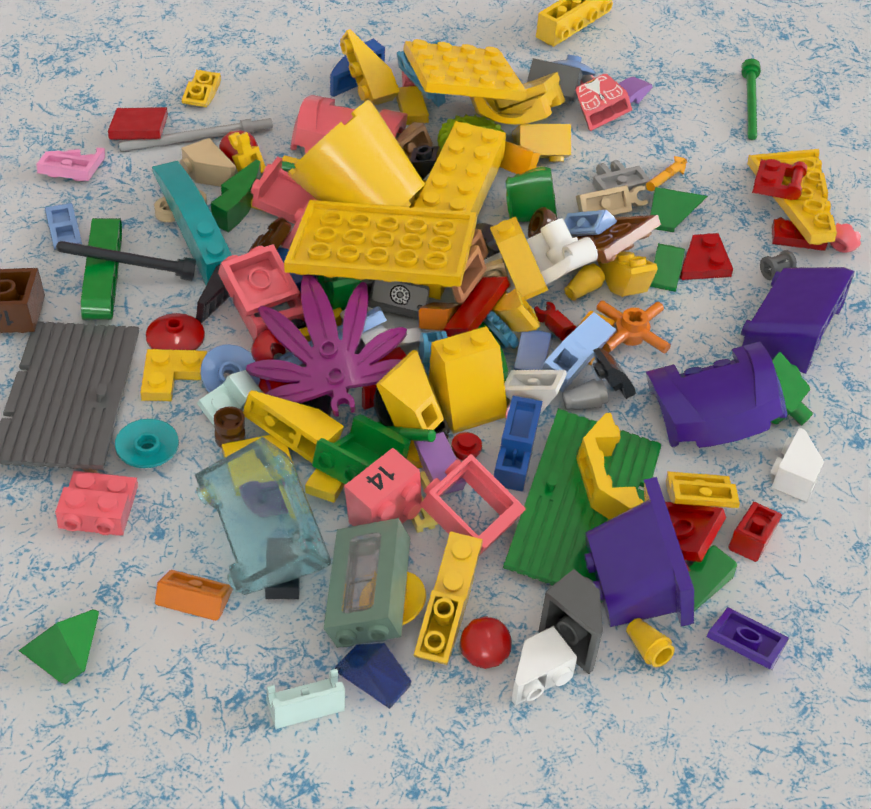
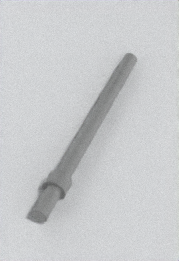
M271 118L255 121L245 119L240 120V123L165 134L161 136V139L119 141L120 152L220 137L236 130L253 134V131L271 129L273 124Z

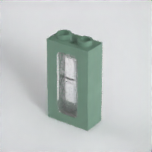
M399 518L337 529L323 628L337 648L352 647L369 642H384L388 639L401 637L411 538Z

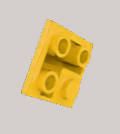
M412 350L376 383L395 427L434 430L444 420L439 401L417 350Z

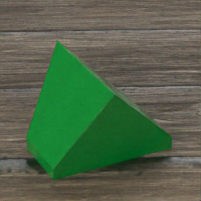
M655 187L650 215H658L661 223L655 229L674 232L675 228L708 196Z
M92 609L57 622L18 651L56 680L67 684L86 669L99 611Z

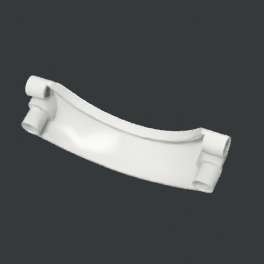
M563 218L545 225L540 229L541 233L527 239L546 285L561 278L570 271L596 261L598 258L597 249L593 241L589 237L580 240L577 237L572 238ZM498 253L485 259L484 262L486 264L501 259L502 256ZM507 270L511 282V287L507 288L506 291L510 293L513 289H515V286ZM451 287L445 288L440 300L429 297L427 304L432 302L456 303ZM345 310L340 313V316L343 321ZM382 311L387 321L363 332L358 344V350L361 352L374 337L393 328L404 327L407 329V336L397 347L419 342L420 333L442 330L419 328V319Z

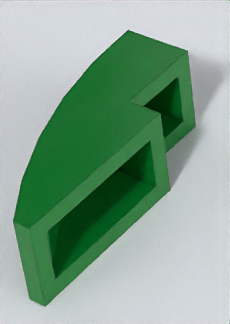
M256 159L221 184V195L211 202V213L218 227L228 233L244 219L251 209V200L253 198L251 188L256 179H261L259 160Z

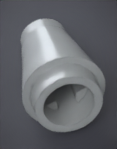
M592 379L566 392H562L566 410L601 408L602 404L608 403V394L603 380L596 381Z

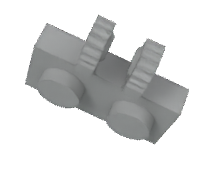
M613 160L610 164L611 169L604 163H600L596 167L597 176H593L592 185L597 191L628 185L629 191L637 186H645V190H647L646 183L650 181V178L640 166L625 168L619 160Z

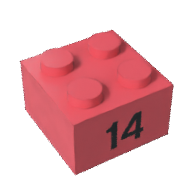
M394 448L344 485L348 519L352 526L399 518L403 524L406 520L416 517L422 508L420 506L422 502L420 470Z

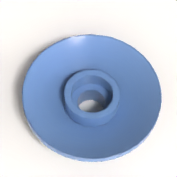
M567 55L566 60L553 61V63L581 68L583 75L595 76L596 74L592 68L581 63L582 57Z
M231 344L217 346L210 350L202 361L200 368L201 380L210 393L224 383L226 379L223 374H234L244 371L246 366L255 362L249 351L240 346ZM250 375L254 382L259 385L260 378Z

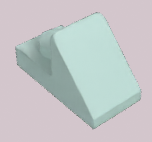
M244 370L227 376L222 385L199 399L197 405L214 426V414L220 408L236 407L242 410L244 409L248 393L251 390L263 392L248 372Z

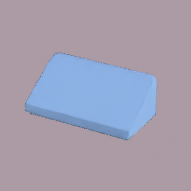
M607 210L568 213L564 222L571 236L576 237L599 235L614 225L617 220Z

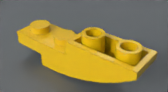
M450 531L434 590L431 591L414 657L448 665L472 589L483 539Z

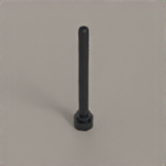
M60 241L56 245L57 251L61 253L175 272V275L180 276L182 280L192 281L195 273L196 259L184 257L183 260L177 259V261L65 241Z

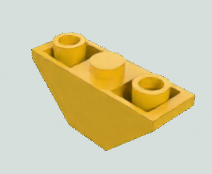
M619 252L616 254L615 260L605 264L597 261L605 274V280L610 292L621 297L648 292L658 270L656 263L646 260V257L636 256L634 252Z

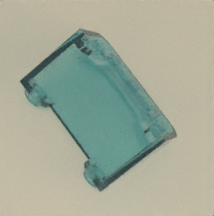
M261 437L195 474L199 486L196 488L197 495L204 505L209 504L218 511L236 562L229 566L230 573L227 574L228 582L235 592L248 595L319 572L331 565L330 555L292 461L285 452L267 439Z

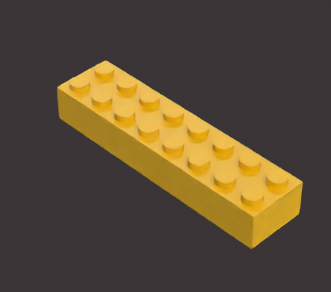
M455 121L413 208L477 212L478 217L503 161L506 133ZM421 284L429 287L430 298L438 300L441 299L446 288L442 285Z

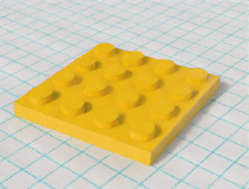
M414 39L413 42L405 41L403 51L425 92L525 101L527 91L498 48L488 46L485 49H481L469 44L452 46L447 42L431 44L421 39Z

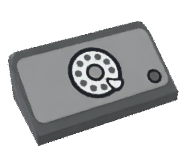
M373 280L369 292L368 307L375 308L378 306L382 311L419 319L418 311L420 307L427 305L430 289L428 286L408 282Z

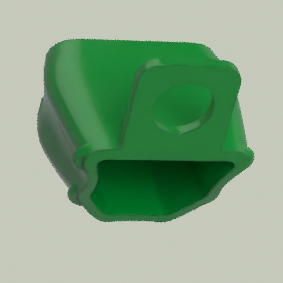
M540 166L522 174H516L513 178H507L506 200L509 219L516 216L518 222H530L534 212L541 207L550 209L557 217L551 168Z

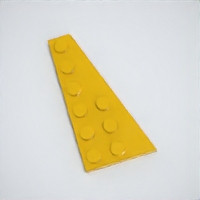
M819 149L749 155L747 165L755 175H757L761 159H775L781 163L792 165L797 161H801L807 165V173L801 182L802 194L799 199L773 198L809 244L821 245L823 243L835 242L837 231L834 217L830 212L831 203L828 201L825 175L821 170L822 161L819 160ZM784 176L782 185L787 186L791 182V177Z

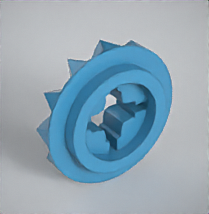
M490 311L484 323L506 348L510 346L512 349H515L519 345L518 338L495 312Z

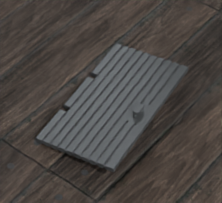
M38 321L35 332L30 333L19 365L20 369L28 370V372H17L3 412L4 416L12 417V419L2 418L0 421V464L103 470L135 350L139 327L96 326L95 324L85 325L79 323L64 324L60 322L44 323Z

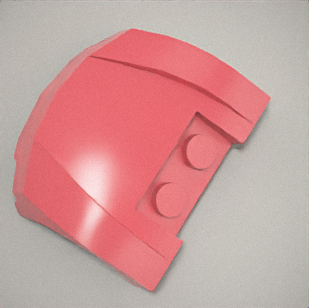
M316 95L306 97L300 106L295 121L290 146L291 150H296L298 145L305 147L306 154L340 122L345 125L353 118L351 113L355 109L335 106V99ZM383 109L379 113L394 137H396L397 133H402L405 130L407 113Z

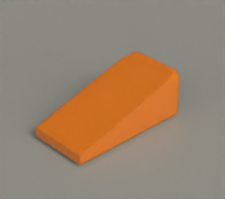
M432 302L420 307L418 311L419 328L444 331L443 328L461 304Z

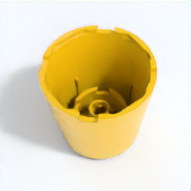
M370 100L356 108L351 113L353 118L345 125L340 122L294 165L296 168H292L287 173L290 178L318 201L409 207L416 200L414 195L425 185Z

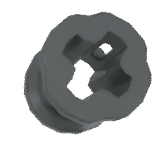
M789 250L781 251L779 255L774 257H763L760 260L761 273L767 280H772L776 271L781 272L783 268L797 267L796 258Z

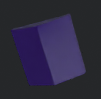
M729 607L726 608L706 636L770 670H773L789 640V637Z

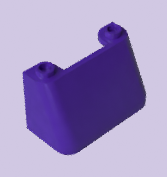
M845 267L783 268L781 272L776 271L771 282L772 288L752 321L747 319L742 328L741 335L744 336L742 346L761 342L771 359L781 352L790 364L796 365L800 372L806 374L811 366L814 351L818 349L822 336L835 314L839 315L844 306L855 271Z

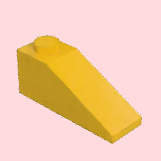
M516 216L490 227L514 286L524 299L527 300L548 291Z
M254 390L248 393L243 409L247 419L311 463L313 462L317 441L324 438L331 443H335L340 439L344 428L342 424L320 409Z

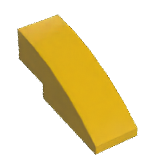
M516 288L510 293L505 291L492 309L512 331L528 332L540 327L534 309Z

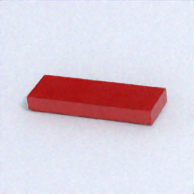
M483 277L443 328L446 331L447 337L478 329L510 286L507 277Z

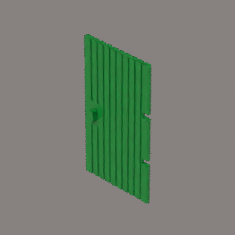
M558 408L524 505L526 510L520 516L505 559L504 569L512 572L516 571L518 574L527 575L544 583H550L552 586L573 569L583 577L589 578L592 582L597 581L595 573H588L584 554L589 553L586 546L585 532L610 519L591 508L576 457L583 438L598 421L589 420L586 417H580L577 414L568 413V411ZM620 430V441L616 444L612 456L604 457L605 471L612 479V488L636 487L639 499L645 502L644 490L638 488L639 486L644 487V479L653 478L662 444Z

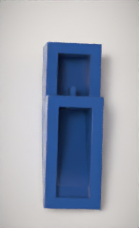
M374 38L365 42L385 62V47ZM346 55L337 63L330 74V95L332 97L358 87L355 78L350 74L349 61Z
M512 396L494 470V477L506 489L521 492L524 490L543 401Z

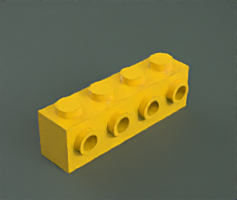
M559 0L539 12L536 38L554 47L598 18L609 13L612 9L613 1Z

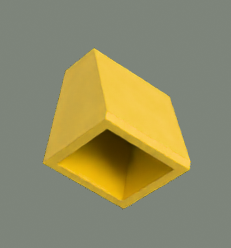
M487 326L431 342L429 380L439 401L443 418L447 421L452 433H458L506 418L507 401L500 345Z

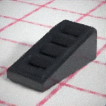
M221 264L216 266L197 302L196 319L201 323L230 297L218 274Z

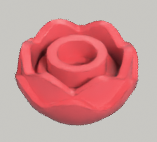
M837 223L835 225L837 231L835 242H830L834 249L847 253L856 250L861 245V234L854 231L850 224Z

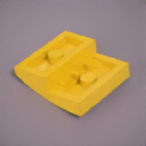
M667 471L666 487L672 503L739 508L740 502L736 484H731L730 476Z

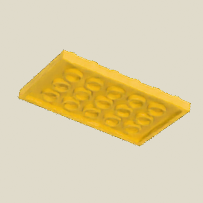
M309 200L285 258L284 270L286 273L322 275L329 278L347 277L356 280L371 279L383 280L384 282H408L416 285L432 284L444 287H461L477 223V212Z

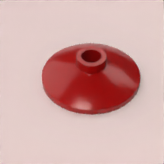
M172 313L158 317L150 323L146 330V341L151 349L196 350L201 346L205 338V331L201 322L193 316L182 313Z

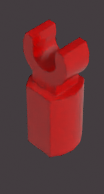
M546 302V310H541L538 306L534 307L538 321L545 323V326L561 341L577 328L559 310H556L552 302Z

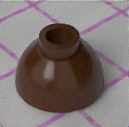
M546 207L537 209L529 222L528 237L531 238L541 233L540 229L558 220L556 215Z

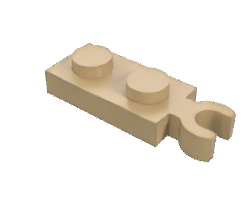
M628 185L577 195L579 212L607 210L611 215L633 211L632 205L639 207L648 203V200L640 201L637 198V193L645 190V186H637L629 191Z

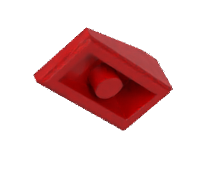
M753 502L734 530L728 546L729 550L757 562L779 524L782 514L757 502Z

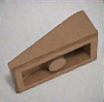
M413 122L396 139L409 160L414 148L423 145L433 146L424 123Z

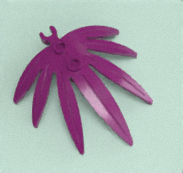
M303 275L301 301L313 347L309 345L300 330L278 311L266 306H260L258 311L263 322L274 337L289 352L306 364V367H301L288 361L272 359L248 364L246 371L249 375L265 380L297 383L277 387L265 394L296 403L306 402L328 394L333 398L331 407L335 417L339 416L338 406L340 404H348L351 413H354L356 410L355 401L348 394L349 389L375 385L401 361L400 359L378 362L407 336V329L398 327L384 331L368 342L359 354H355L367 318V284L360 282L351 294L344 315L343 339L339 340L334 313L326 293L313 275Z

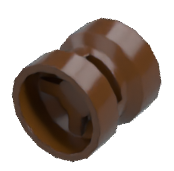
M223 407L214 414L215 442L220 448H222V444L246 439L244 429L245 415L240 409L236 407Z

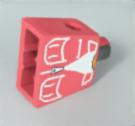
M602 74L596 78L592 75H585L580 81V86L575 89L590 131L632 111L628 92L608 74Z

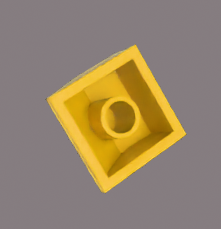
M520 124L512 131L514 144L540 153L539 158H549V162L556 163L564 162V158L571 155V124Z

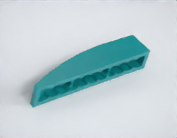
M178 161L152 166V172L173 213L193 259H196V265L205 285H207L216 266L221 264L227 257L232 256L230 249L204 198Z

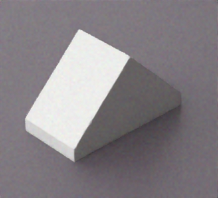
M511 370L504 383L506 397L511 400L512 396H519L543 401L542 413L558 394L567 375L566 370Z

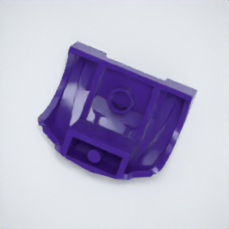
M761 342L733 348V360H718L712 366L704 368L691 367L679 374L674 364L646 371L650 394H655L658 400L671 447L678 446L679 442L695 441L699 448L735 442L769 430L771 426L770 421L778 417L787 418L785 399L778 375L768 351Z

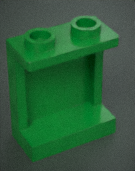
M360 413L353 417L351 430L348 435L335 443H331L324 438L317 441L312 466L347 484L392 448L407 459L411 440Z

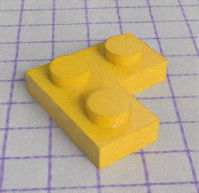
M147 349L140 391L141 401H172L175 380H201L200 368L207 351Z

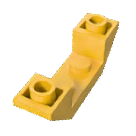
M605 413L586 434L576 457L591 508L608 519H612L643 503V500L638 497L636 487L612 488V479L610 475L606 474L604 457L612 456L616 444L620 441V429L618 425H615L611 413Z

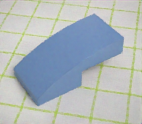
M68 203L45 207L54 250H57L56 245L60 241L82 244L73 204Z

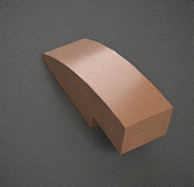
M475 229L461 287L452 286L458 303L465 301L487 270L484 259L489 252L481 229Z

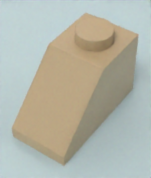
M210 138L181 148L182 159L180 164L195 183L221 187V184L236 174V166Z

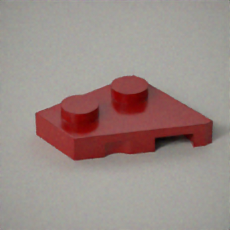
M719 233L693 235L680 279L732 277L733 266Z

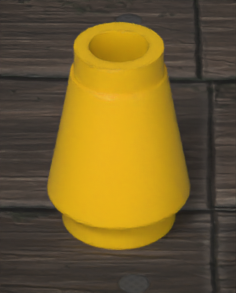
M594 263L584 265L564 288V292L569 299L575 301L601 288L602 282L605 281V274Z
M641 618L634 619L627 626L626 633L630 636L646 664L661 667L672 658L675 649L669 637L644 622Z

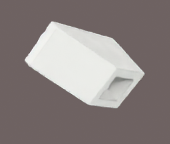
M799 428L794 438H787L781 452L785 456L783 458L778 456L772 467L771 474L776 475L772 488L807 502L817 483L824 461L807 432Z
M554 626L524 640L512 694V702L515 706L525 700L533 701L545 690L555 685L562 686L573 677L577 656Z

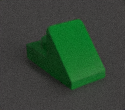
M658 243L654 260L658 270L650 287L676 292L685 253L684 248Z

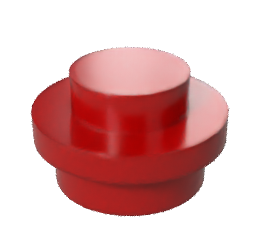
M462 432L454 436L451 448L455 456L464 461L470 454L476 458L481 453L482 441L473 433Z

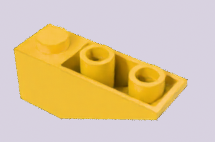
M351 29L346 30L340 39V47L342 53L347 56L349 61V71L357 82L360 99L364 102L370 100L374 106L393 101L400 93L392 69Z

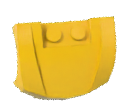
M559 82L545 94L502 109L499 108L495 98L469 96L475 112L480 116L496 122L514 125L548 118L552 114L551 107L561 105L566 101Z

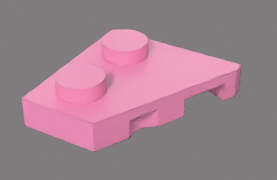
M96 148L95 154L81 155L80 149L47 151L36 164L37 173L46 174L54 178L65 177L72 178L75 181H89L105 159V148Z

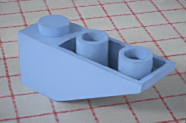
M593 312L546 359L542 370H566L567 375L560 388V391L564 392L594 357L593 350L598 347L602 348L617 329Z

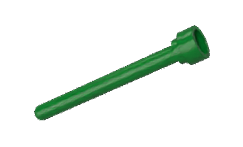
M751 58L742 63L741 73L746 79L747 136L750 140H755L758 136L756 79L761 73V65L758 60Z

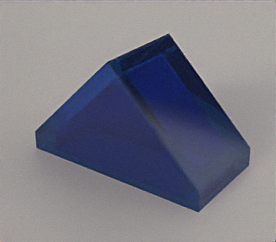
M385 643L357 644L335 666L339 675L389 709L407 691L412 682Z

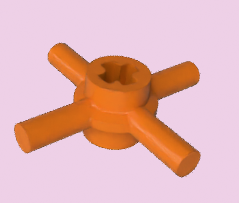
M603 300L598 303L596 309L608 318L615 320L617 332L604 344L603 350L609 353L621 343L637 346L644 340L662 353L668 352L671 344L651 332L649 323L650 320L664 310L662 303L657 301L645 311L640 308H628L623 313Z

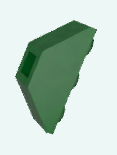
M322 275L317 276L319 284L328 297L332 310L341 308L344 311L351 294L361 282V280L347 277L329 278Z

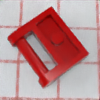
M761 159L752 193L789 200L799 199L802 194L801 182L807 173V165L801 161H797L792 165L781 163L775 159ZM784 176L791 177V182L787 186L782 185Z

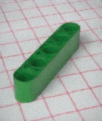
M92 218L88 246L121 251V218ZM86 257L81 294L82 320L113 319L119 270L118 262Z

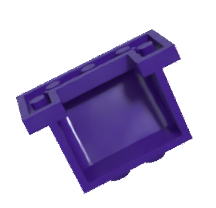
M657 477L644 479L645 502L585 532L586 546L589 552L584 554L588 573H595L597 581H593V583L600 590V601H603L610 627L627 624L637 618L645 620L671 613H677L681 627L694 624V587Z

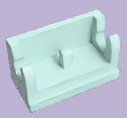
M337 669L329 670V679L276 692L275 685L266 687V701L275 729L345 711V688L343 682H338Z

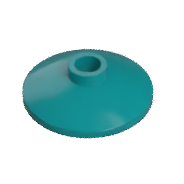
M158 419L133 421L123 427L115 439V450L118 457L124 463L137 468L160 466L173 458L179 447V437L176 430L167 422Z

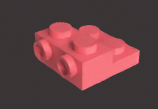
M274 244L266 247L257 246L247 254L241 256L232 255L221 262L218 274L230 297L235 296L245 317L259 312L258 308L260 306L271 308L295 299L299 295L293 279L284 270V263Z
M73 471L69 486L63 488L55 511L58 528L68 531H85L102 535L123 536L138 488L137 478Z

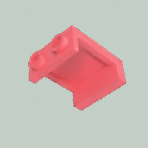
M277 156L272 164H267L261 179L254 181L251 188V194H253L252 206L279 218L283 217L286 221L296 224L293 222V218L299 207L305 208L309 200L317 199L290 178L287 174L288 172L282 170L283 159Z

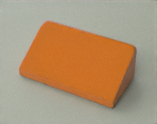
M169 570L157 582L155 604L216 621L224 611L233 586Z

